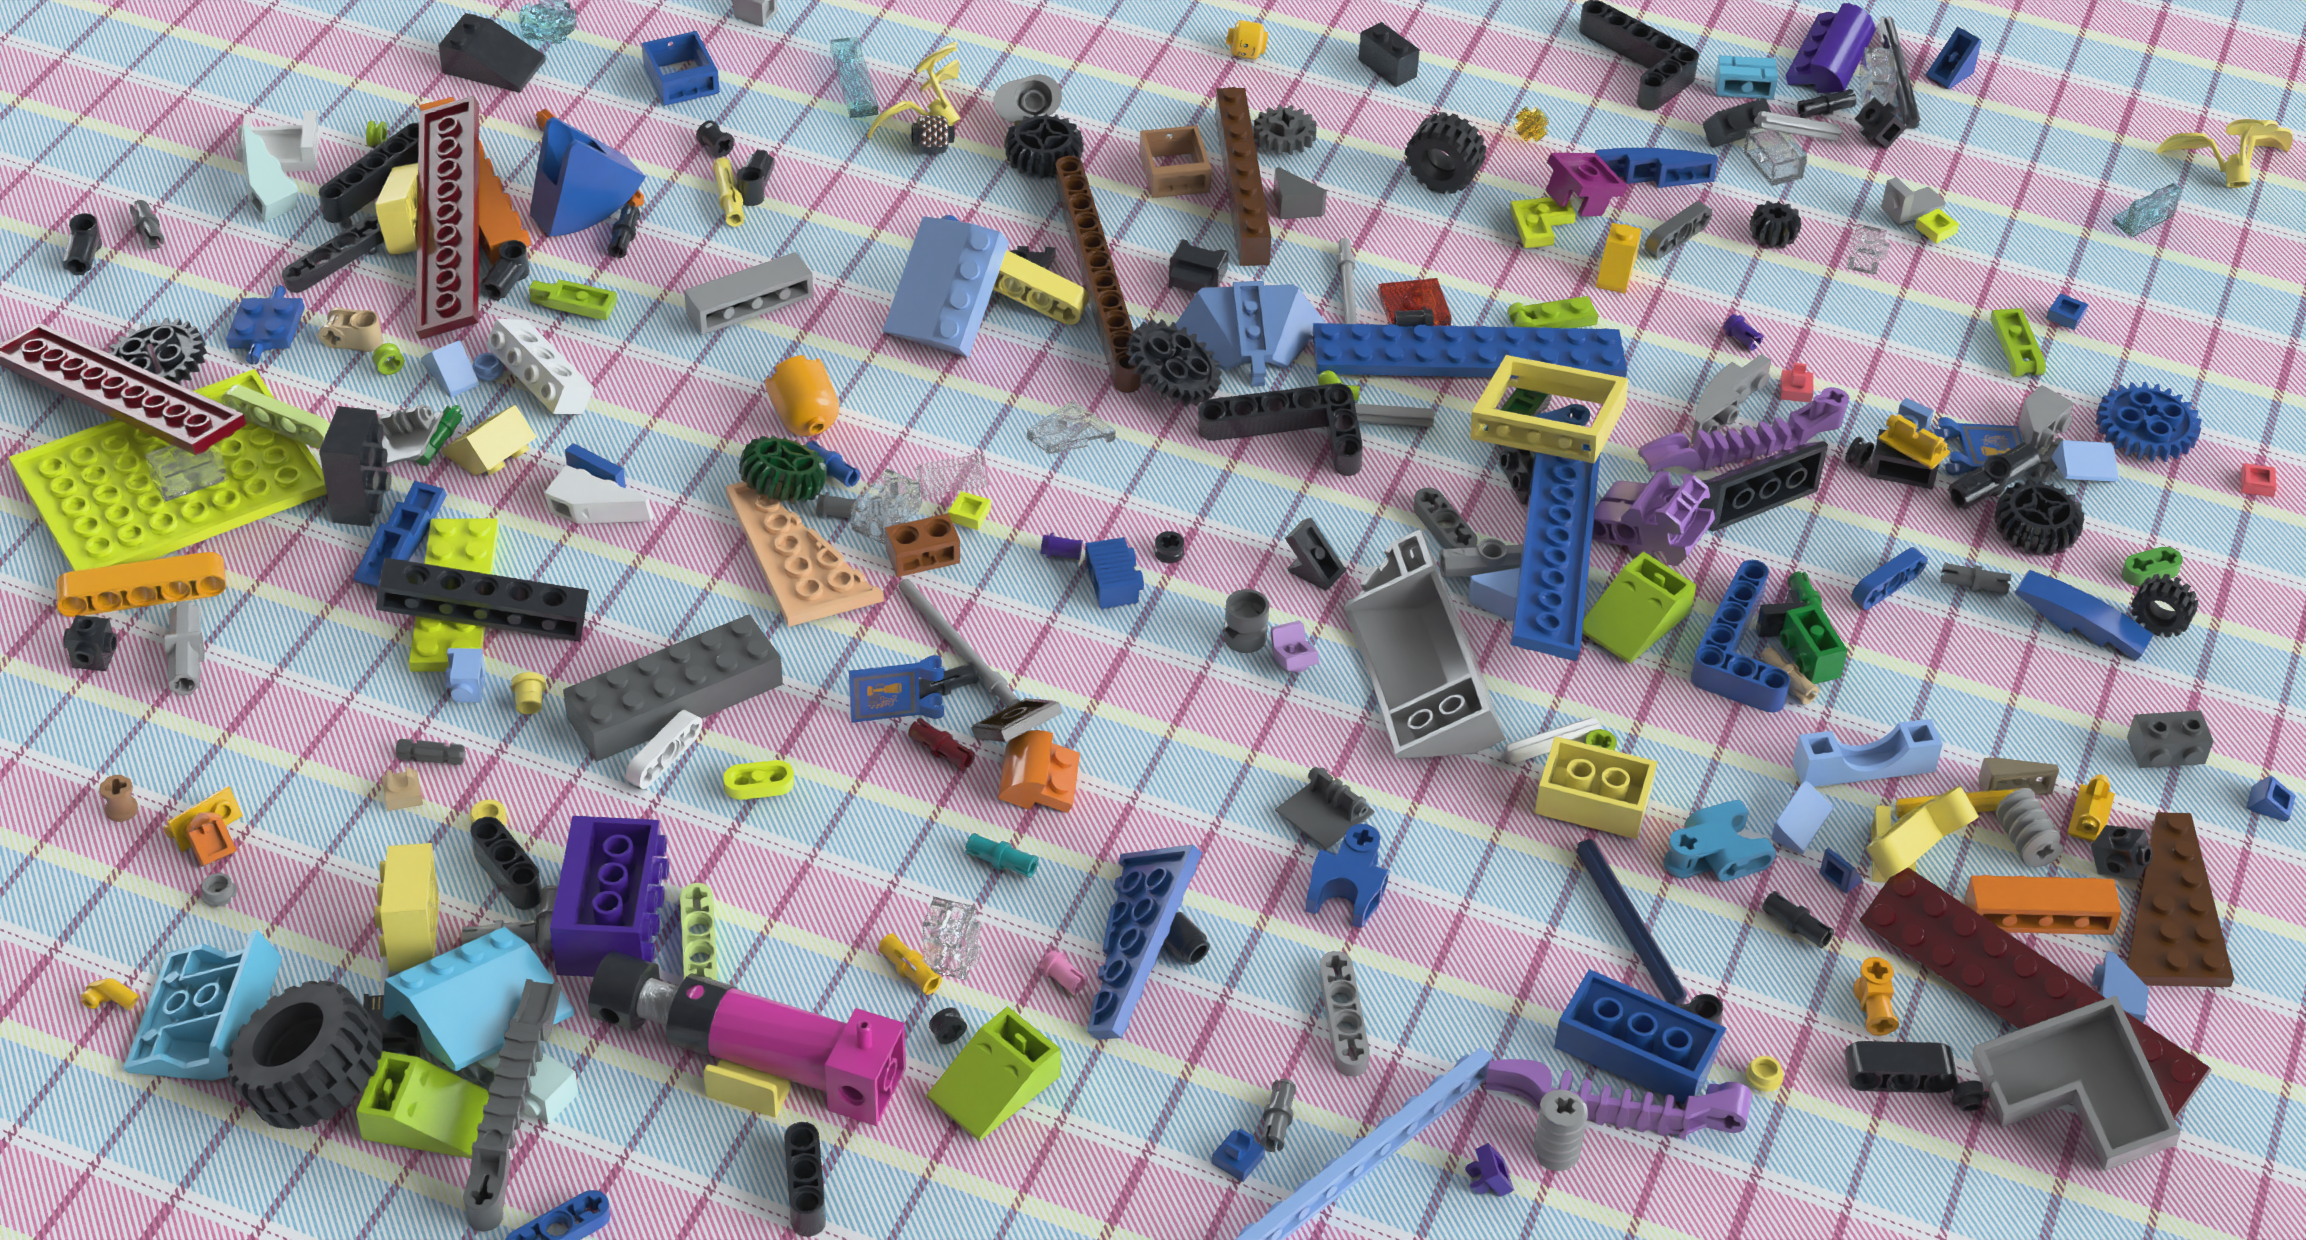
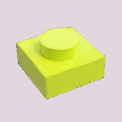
M1939 208L1917 218L1915 225L1918 231L1935 244L1956 234L1959 227L1958 222Z
M960 491L948 511L952 523L979 530L991 509V500Z

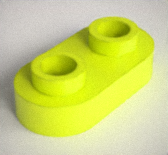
M781 760L733 765L723 775L724 790L729 797L738 800L783 795L788 793L794 786V771L789 763Z

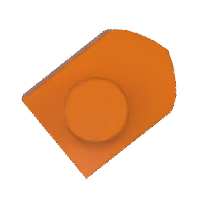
M199 812L186 826L185 834L201 867L237 851L222 816L217 813Z

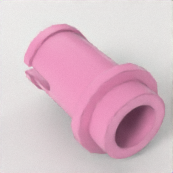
M1053 950L1041 962L1040 967L1043 969V974L1048 978L1053 977L1072 995H1076L1077 992L1079 993L1088 981V977L1085 974H1082L1066 960V955L1063 952L1057 953Z

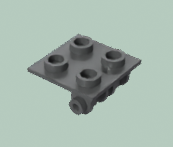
M1313 767L1308 773V778L1311 780L1310 783L1275 809L1278 814L1325 850L1342 839L1350 827L1363 823L1375 813L1366 804L1364 797L1357 796L1350 790L1348 785H1343L1340 779L1333 780V777L1323 767Z

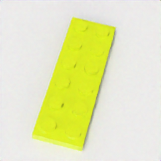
M498 518L431 519L424 564L493 575L499 531ZM416 616L409 658L410 672H446V668L449 667L448 648L482 649L485 627Z

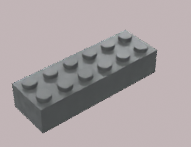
M748 614L563 689L566 716L596 762L653 739L682 710H687L702 719L783 685L781 656L751 615Z

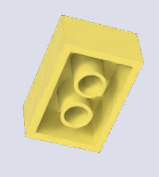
M1555 736L1539 784L1534 814L1638 840L1652 792L1658 761Z
M432 843L387 846L386 861H380L381 883L377 884L379 905L375 906L376 928H382L383 935L379 936L380 957H387L389 972L405 971L435 957L440 899Z

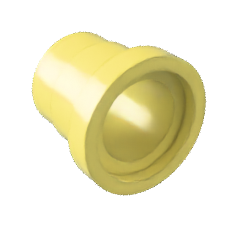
M524 672L515 675L511 679V690L515 693L516 710L519 713L528 715L541 711L543 692L546 689V680L542 675L534 672Z

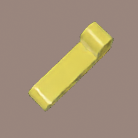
M418 163L393 167L376 201L378 221L390 255L417 251Z
M1006 250L993 290L1067 325L1078 323L1089 302L1088 292L1080 285Z
M1957 786L1905 814L1871 842L1866 849L1883 878L1887 879L1913 864L1944 836L1966 826L1979 816L1962 787Z

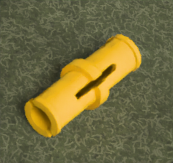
M894 933L886 935L880 941L878 951L896 966L898 974L904 978H909L926 995L934 993L939 988L942 977L923 961V956L917 950L908 948ZM904 957L916 967V971L903 960Z

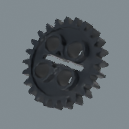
M165 318L161 324H158L156 319H153L148 327L141 323L140 330L129 329L130 335L128 337H118L120 344L109 346L112 351L109 354L180 386L181 380H192L190 372L200 371L197 364L205 363L203 355L207 354L206 343L197 327H192L189 321L182 324L180 318H177L172 323L169 318ZM148 344H152L154 348V353L162 369L160 373L156 370L155 363L147 347Z
M1153 319L1148 324L1143 322L1140 327L1135 329L1126 344L1129 347L1126 354L1131 356L1128 363L1137 366L1133 373L1144 377L1141 381L1142 384L1150 383L1152 385V393L1159 390L1162 399L1170 396L1174 404L1181 400L1185 407L1190 403L1196 407L1200 402L1211 399L1222 382L1219 379L1222 371L1216 369L1220 363L1211 359L1214 352L1204 349L1206 346L1205 342L1198 343L1196 341L1197 334L1189 336L1186 327L1178 330L1175 322H1172L1170 326H1167L1163 319L1158 324Z

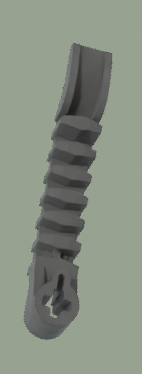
M526 979L518 1009L515 1015L510 1018L509 1030L505 1032V1044L499 1052L500 1061L498 1068L494 1069V1082L488 1090V1103L483 1107L482 1123L478 1124V1137L472 1145L470 1175L463 1194L468 1222L477 1231L493 1230L503 1220V1207L511 1166L508 1149L515 1148L514 1130L520 1129L521 1126L519 1111L526 1108L524 1093L530 1092L532 1087L530 1076L536 1075V1062H541L543 1058L540 1041H547L552 1031L559 1001L560 983L554 982L549 984Z

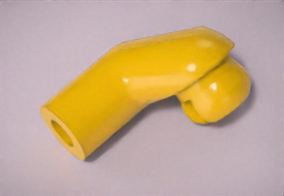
M106 978L88 984L86 991L81 995V1001L86 1007L95 1009L100 1003L113 1000L130 1011L139 1000L140 995L116 979Z

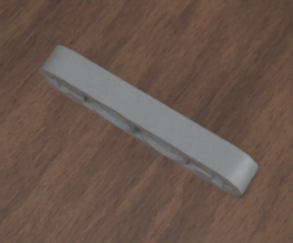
M1331 951L1323 955L1320 960L1319 979L1333 1056L1339 1072L1346 1076L1355 1077L1363 1074L1368 1068L1370 1050L1353 962L1346 953ZM1332 967H1338V970L1341 972L1340 980L1335 981V973ZM1337 993H1344L1351 998V1001L1341 1004L1335 1002L1331 997ZM1347 1022L1353 1024L1357 1029L1352 1033H1344L1337 1028V1025ZM1353 1046L1354 1057L1358 1059L1356 1061H1351L1350 1057L1347 1056L1348 1047Z

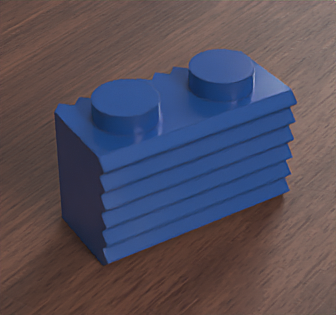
M1125 537L1085 543V563L1099 607L1101 609L1106 607L1110 609L1112 606L1116 608L1119 605L1123 607L1125 604L1128 606L1132 603L1136 605L1139 602V590H1144V580L1141 570L1136 571L1134 568L1136 567L1135 551L1133 547L1128 548Z

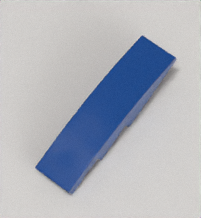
M1612 148L1595 150V153L1618 177L1624 178L1626 184L1655 181L1658 188L1714 182L1718 157L1713 154L1678 149Z
M414 480L404 503L397 501L387 524L380 523L353 577L354 582L378 589L384 558L409 561L429 530L431 519H435L447 496L444 488Z
M2032 570L2026 572L2014 592L2065 633H2068L2075 627L2099 647H2102L2109 641L2133 661H2136L2143 655L2154 635L2124 613L2098 598L2060 580Z

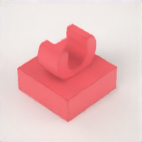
M1794 363L1792 370L1782 369L1780 378L1781 400L1812 401L1813 373L1805 372L1807 364Z

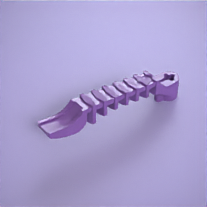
M1835 387L1825 388L1822 390L1821 395L1814 397L1813 401L1797 411L1791 412L1788 423L1777 417L1774 418L1772 427L1764 421L1758 423L1756 431L1748 425L1743 426L1741 435L1733 429H1728L1726 436H1723L1717 430L1712 431L1711 436L1703 430H1697L1694 445L1689 448V440L1683 433H1673L1641 446L1638 450V455L1647 464L1649 472L1674 466L1685 467L1691 472H1696L1699 469L1707 471L1709 467L1717 465L1724 467L1725 463H1740L1742 459L1746 458L1753 460L1758 455L1765 454L1770 456L1772 452L1787 450L1788 448L1804 444L1819 432L1840 428L1850 398L1842 389Z
M1503 1059L1489 1062L1485 1089L1520 1095L1530 1101L1539 1111L1541 1099L1544 1095L1553 1090L1563 1089L1570 1091L1573 1077L1571 1071L1565 1070L1560 1078L1558 1089L1551 1088L1552 1073L1543 1063L1524 1059ZM1589 1079L1583 1080L1579 1092L1571 1091L1585 1102L1588 1110L1587 1120L1596 1121L1598 1125L1603 1126L1604 1123L1616 1124L1617 1128L1624 1129L1625 1126L1634 1127L1643 1133L1646 1130L1658 1131L1661 1136H1665L1667 1133L1675 1134L1686 1140L1688 1134L1705 1127L1728 1133L1743 1131L1747 1125L1752 1099L1751 1090L1738 1082H1725L1721 1085L1709 1084L1706 1095L1697 1097L1689 1095L1683 1105V1110L1674 1108L1675 1100L1672 1095L1665 1097L1662 1106L1654 1105V1096L1651 1092L1644 1094L1641 1103L1633 1101V1093L1630 1089H1625L1620 1099L1612 1098V1088L1608 1085L1603 1086L1599 1096L1592 1095V1082Z

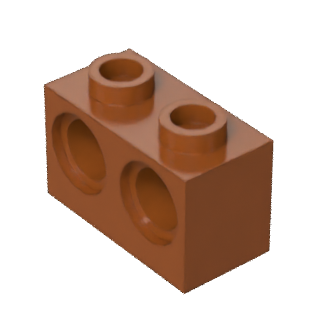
M948 513L885 527L886 552L897 577L960 563V539Z

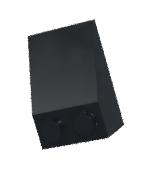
M465 13L438 45L442 73L518 93L523 90L546 61L544 54L493 20Z

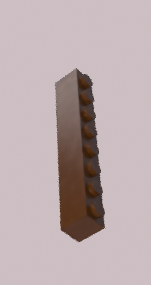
M1236 87L1216 88L1215 120L1239 265H1270L1271 231L1245 88Z

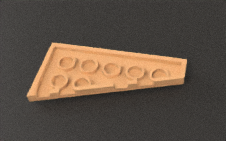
M745 482L726 486V496L788 627L884 602L882 590L877 586L872 587L865 581V575L858 569L853 570L844 562V556L813 528L808 529L801 523V517L794 511L790 513L781 505L778 499H768V496L764 494L758 495L757 490L748 488Z

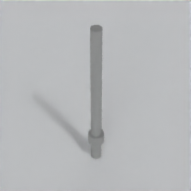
M1342 238L1338 242L1337 269L1341 272L1345 324H1357L1353 280L1355 257L1351 253L1350 240Z
M909 579L902 580L899 583V589L967 663H974L978 675L983 680V686L993 696H998L1007 707L1019 702L1018 697L1007 687V680L998 671H993Z

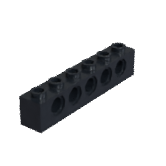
M384 558L378 585L376 610L581 642L589 590Z

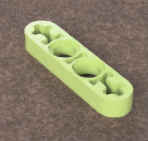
M233 385L221 397L223 405L243 413L246 421L317 449H320L330 425L327 420L320 416L241 385Z
M703 883L689 884L684 887L680 895L684 979L689 974L694 973L718 981L713 893L711 888ZM694 899H701V911H694ZM697 924H703L708 927L707 931L702 934H693L689 929ZM696 953H706L710 956L708 960L701 963L693 962L690 959Z

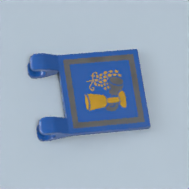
M1948 417L1939 418L1938 425L1941 429H1935L1934 431L1935 435L1944 438V441L1959 436L1964 455L1960 452H1951L1949 460L1952 464L1946 463L1945 465L1946 472L1952 476L1974 471L1983 466L1989 456L2002 455L2023 442L2018 426L1957 423Z
M932 655L918 663L848 671L851 723L922 715L933 719L942 718L944 716V706L942 705L941 694L932 693L921 700L919 699V678L929 681H939L943 678L944 670L941 668V657Z

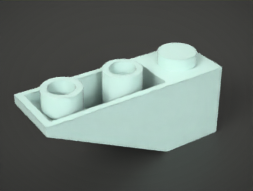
M248 125L244 126L242 147L248 201L262 220L267 222L295 209L299 190L294 180L287 178L284 174L279 160L275 156H271L265 149L261 136L254 134Z
M500 1051L462 1068V1073L470 1081H479L489 1088L494 1082V1069L498 1068ZM543 1053L542 1061L536 1062V1075L530 1076L532 1087L530 1092L524 1093L526 1108L522 1111L531 1118L537 1117L550 1124L579 1093L575 1071L548 1054Z

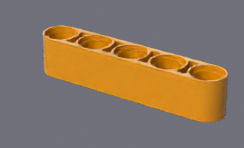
M203 552L63 573L56 580L57 610L64 616L75 617L76 615L85 616L217 596L226 589L224 559L218 553Z

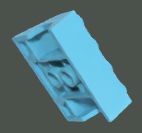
M503 927L385 979L383 1017L390 1020L398 1015H405L418 1026L426 1050L454 1071H458L503 1049L505 1044L504 1035L509 1030L510 1018L515 1015L518 1009L526 979L553 984L555 981L530 945L506 927ZM561 989L553 1025L574 1016L575 1013L574 1007Z
M258 929L251 931L244 949L226 953L202 943L167 952L123 1069L127 1073L207 1081L229 1077L228 1057H231V1045L233 1041L238 1040V1031L242 1025H247L251 1020L250 1016L257 1009L261 1010L266 1005L283 957Z

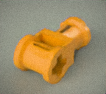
M1869 957L1863 961L1860 967L1861 977L1855 981L1853 992L1859 1000L1861 1011H1866L1867 1020L1865 1021L1866 1030L1872 1035H1887L1896 1031L1899 1027L1898 1018L1893 1014L1891 999L1894 994L1892 985L1894 970L1887 960L1880 957Z

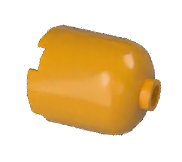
M799 355L775 366L777 372L771 379L767 377L765 380V389L781 422L788 431L798 436L810 437L830 428L838 417L839 401L823 362L819 358H816V361L806 360L804 355Z

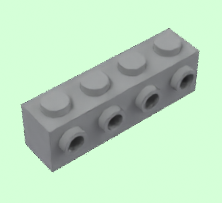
M794 252L685 289L686 314L701 335L814 297L813 275L800 256Z

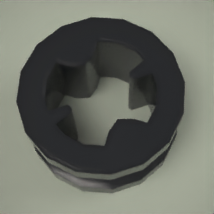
M1856 437L1847 450L1845 461L1848 463L1855 462L1856 467L1863 468L1873 453L1874 444L1871 442L1864 443L1862 437Z
M1165 531L1156 537L1155 556L1158 560L1164 563H1175L1183 558L1184 538L1179 533Z
M949 1007L940 1010L931 1018L929 1028L935 1034V1038L940 1044H950L958 1040L965 1033L967 1024L963 1018H960V1013L956 1008Z

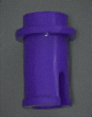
M1731 315L1723 325L1726 335L1729 337L1734 336L1747 346L1749 350H1755L1757 346L1754 344V341L1760 345L1764 337L1763 334L1757 332L1744 322L1745 318L1743 316Z
M1051 532L1050 535H1043L1040 554L1046 555L1048 559L1051 556L1080 561L1083 540L1057 537Z

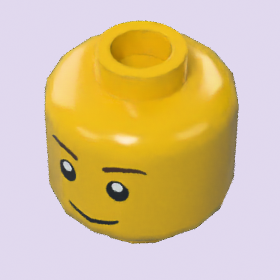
M1238 20L1234 28H1228L1226 44L1231 45L1230 51L1232 55L1255 60L1260 54L1265 53L1268 32H1264V26L1260 23Z

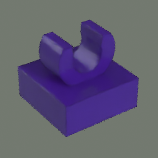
M1489 1143L1476 1148L1475 1151L1479 1161L1471 1162L1465 1167L1466 1172L1472 1178L1481 1174L1477 1181L1470 1184L1471 1189L1476 1194H1484L1492 1188L1500 1197L1514 1191L1505 1159Z

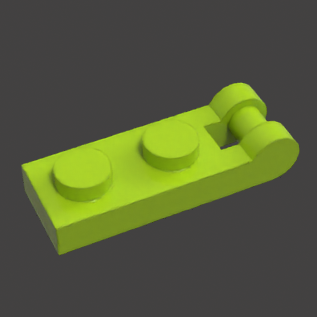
M1589 296L1526 306L1523 303L1516 302L1510 305L1507 310L1511 321L1515 322L1514 327L1579 328L1597 325L1599 316Z
M2023 309L1992 310L1990 320L2010 364L2011 376L2020 377L2024 373H2032L2034 376L2044 375L2046 371L2045 359Z

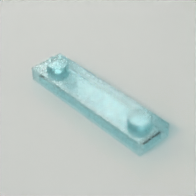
M858 36L831 39L830 50L849 117L865 118L878 115V103Z

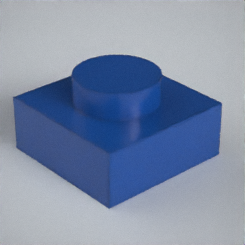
M2060 293L2049 308L2046 319L2075 330L2085 316L2088 304Z

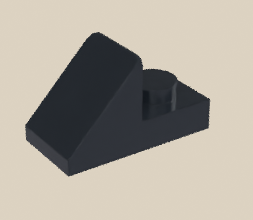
M1311 517L1302 520L1285 537V540L1297 556V559L1287 568L1290 573L1323 590H1327L1347 571Z

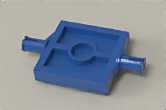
M281 285L273 287L269 298H242L226 337L229 349L249 350L246 361L250 364H258L260 356L264 351L290 349L305 309L303 299L285 298L286 289Z

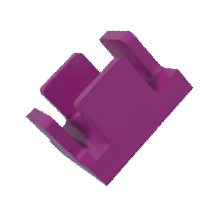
M1551 153L1546 162L1553 169L1546 192L1560 207L1567 206L1573 192L1578 197H1584L1578 210L1581 216H1602L1611 198L1623 197L1628 188L1596 153Z

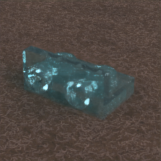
M2174 183L2162 189H2157L2152 194L2135 200L2129 209L2115 215L2112 223L2133 238L2174 217L2182 189Z

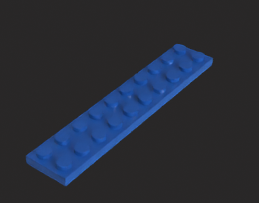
M1313 323L1312 335L1317 374L1330 370L1340 375L1493 377L1504 357L1509 355L1624 378L1627 375V366L1619 329L1454 325L1399 327L1394 324ZM1511 375L1510 378H1518V376Z
M1583 444V450L1591 451L1589 449L1590 445ZM1534 452L1510 645L1577 662L1581 648L1600 455L1594 464Z

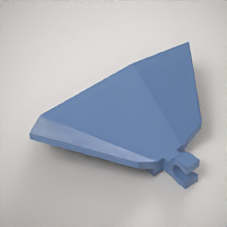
M1264 281L1233 282L1232 287L1201 288L1176 322V327L1178 330L1186 327L1189 336L1197 334L1196 341L1198 343H1206L1204 349L1214 352L1211 359L1220 363L1218 367L1223 371H1228L1244 363H1250L1252 387L1265 386V363L1269 362L1287 369L1313 340V323H1325V320L1294 284L1264 285Z

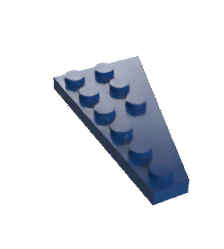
M1195 845L1120 854L1119 864L1123 867L1122 876L1115 879L1114 889L1118 892V898L1110 907L1102 949L1107 955L1106 963L1099 966L1097 976L1102 981L1101 990L1093 998L1087 1030L1096 1040L1122 1038L1127 1030L1131 1015L1143 994V988L1148 976L1156 964L1158 953L1170 932V926L1175 914L1183 902L1185 891L1196 872V866L1202 852Z

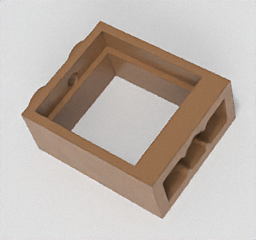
M1198 125L1140 131L1139 155L1152 198L1210 192L1211 166ZM1191 154L1194 163L1155 167L1152 157Z

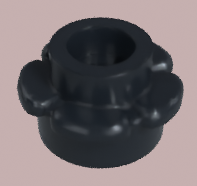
M1964 1081L1954 1085L1952 1088L1954 1094L1951 1098L1952 1103L1956 1106L1960 1105L1962 1111L1968 1112L1981 1109L1983 1107V1100L1989 1098V1093L1984 1091L1983 1083L1980 1081Z

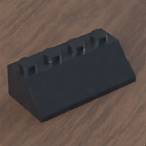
M1825 441L1801 444L1787 450H1782L1764 459L1756 460L1735 470H1729L1711 479L1703 480L1702 482L1709 488L1710 497L1709 499L1704 498L1698 507L1713 509L1715 520L1709 529L1714 532L1818 492L1828 444Z

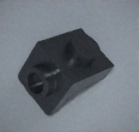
M1796 589L1788 590L1786 603L1762 604L1760 606L1756 624L1758 637H1779L1780 632L1783 630L1786 612L1805 606L1803 601H1799Z

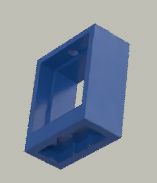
M697 31L641 43L643 66L664 106L720 93L718 69ZM693 59L698 66L665 75L662 74L659 68Z

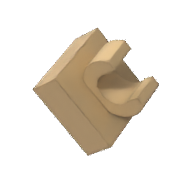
M406 767V772L395 774L388 770L386 775L382 776L387 811L423 805L417 770Z

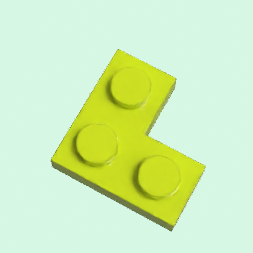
M1551 197L1510 202V213L1524 248L1554 245L1555 235L1551 226L1575 223L1576 213L1570 199L1566 207H1560Z

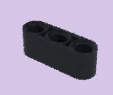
M483 817L477 819L471 825L470 834L474 856L478 863L515 908L528 910L536 907L541 902L540 892L542 889L537 866L497 818Z
M1857 1041L1851 1043L1845 1049L1849 1085L1858 1091L1944 1093L1952 1090L1953 1086L1958 1084L1952 1049L1944 1043Z
M797 1122L789 1126L784 1135L792 1229L798 1235L811 1237L822 1232L826 1224L819 1132L813 1124Z

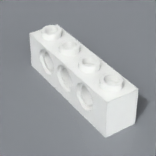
M496 319L486 346L553 414H583L594 387L527 320Z

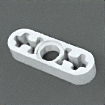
M687 710L680 711L631 760L626 770V780L642 789L648 788L696 740L702 728V719Z

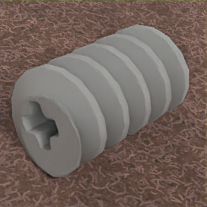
M2022 788L2010 793L2000 802L1996 810V816L1998 821L2002 823L2005 832L2008 833L2011 842L2015 844L2017 852L2021 854L2024 863L2030 867L2037 868L2053 862L2061 855L2064 849L2063 845L2059 843L2061 839L2059 831L2054 829V823L2048 819L2047 812L2041 809V803L2035 798L2034 791L2030 788Z
M1563 1089L1553 1090L1546 1093L1541 1099L1533 1146L1540 1165L1549 1170H1568L1575 1166L1580 1158L1588 1110L1581 1097L1571 1091Z

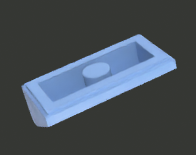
M2063 440L2051 456L2065 479L2113 482L2118 480L2115 453L2111 443Z
M1804 780L1776 820L1771 840L1803 855L1833 811V806L1809 782Z

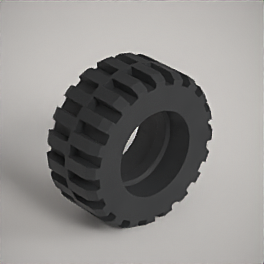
M322 980L319 982L308 981L303 982L301 987L291 986L285 989L284 993L278 997L274 995L266 1001L268 1004L261 1010L257 1009L250 1016L251 1020L248 1024H243L238 1031V1040L233 1041L230 1048L231 1057H228V1073L231 1085L263 1121L276 1128L299 1129L301 1125L303 1127H311L317 1125L321 1119L328 1120L335 1116L337 1110L342 1107H348L353 1102L352 1098L358 1092L362 1093L368 1086L367 1080L370 1076L375 1075L378 1069L377 1060H380L382 1055L381 1030L377 1022L354 995L341 984Z

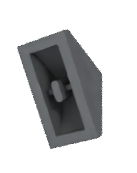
M1280 167L1275 169L1273 194L1280 219L1321 217L1325 214L1327 190Z

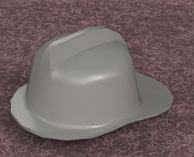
M1042 74L1009 81L1001 85L996 91L994 107L1000 117L1011 123L1017 120L1022 121L1024 116L1031 118L1034 114L1044 116L1047 113L1050 116L1060 107L1062 101L1061 88L1054 79Z

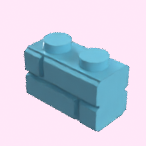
M1719 55L1715 73L1716 96L1773 100L1778 81L1776 59Z

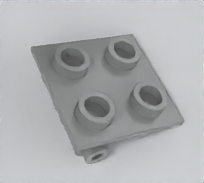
M422 404L412 408L397 410L394 413L381 414L378 417V422L383 425V434L385 435L382 446L387 449L388 453L386 467L407 460L414 461L423 456L426 446L432 435L436 432L444 413L442 411L433 413L431 407Z

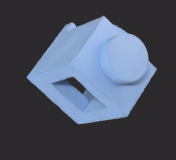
M448 648L449 667L446 668L445 684L446 688L452 689L451 697L453 701L481 702L486 676L483 649Z

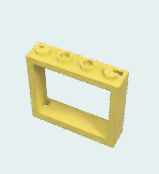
M1506 355L1472 410L1470 439L1595 464L1626 406L1628 378ZM1511 375L1518 376V380H1513L1509 378L1511 377ZM1508 386L1604 404L1591 428L1495 409ZM1485 425H1488V431L1483 430ZM1583 444L1590 445L1589 449L1591 451L1583 450Z

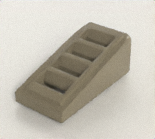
M1984 758L1978 781L1982 791L2030 788L2034 791L2035 795L2052 794L2059 768L2056 764L2005 758ZM2042 777L2041 781H2036V779Z

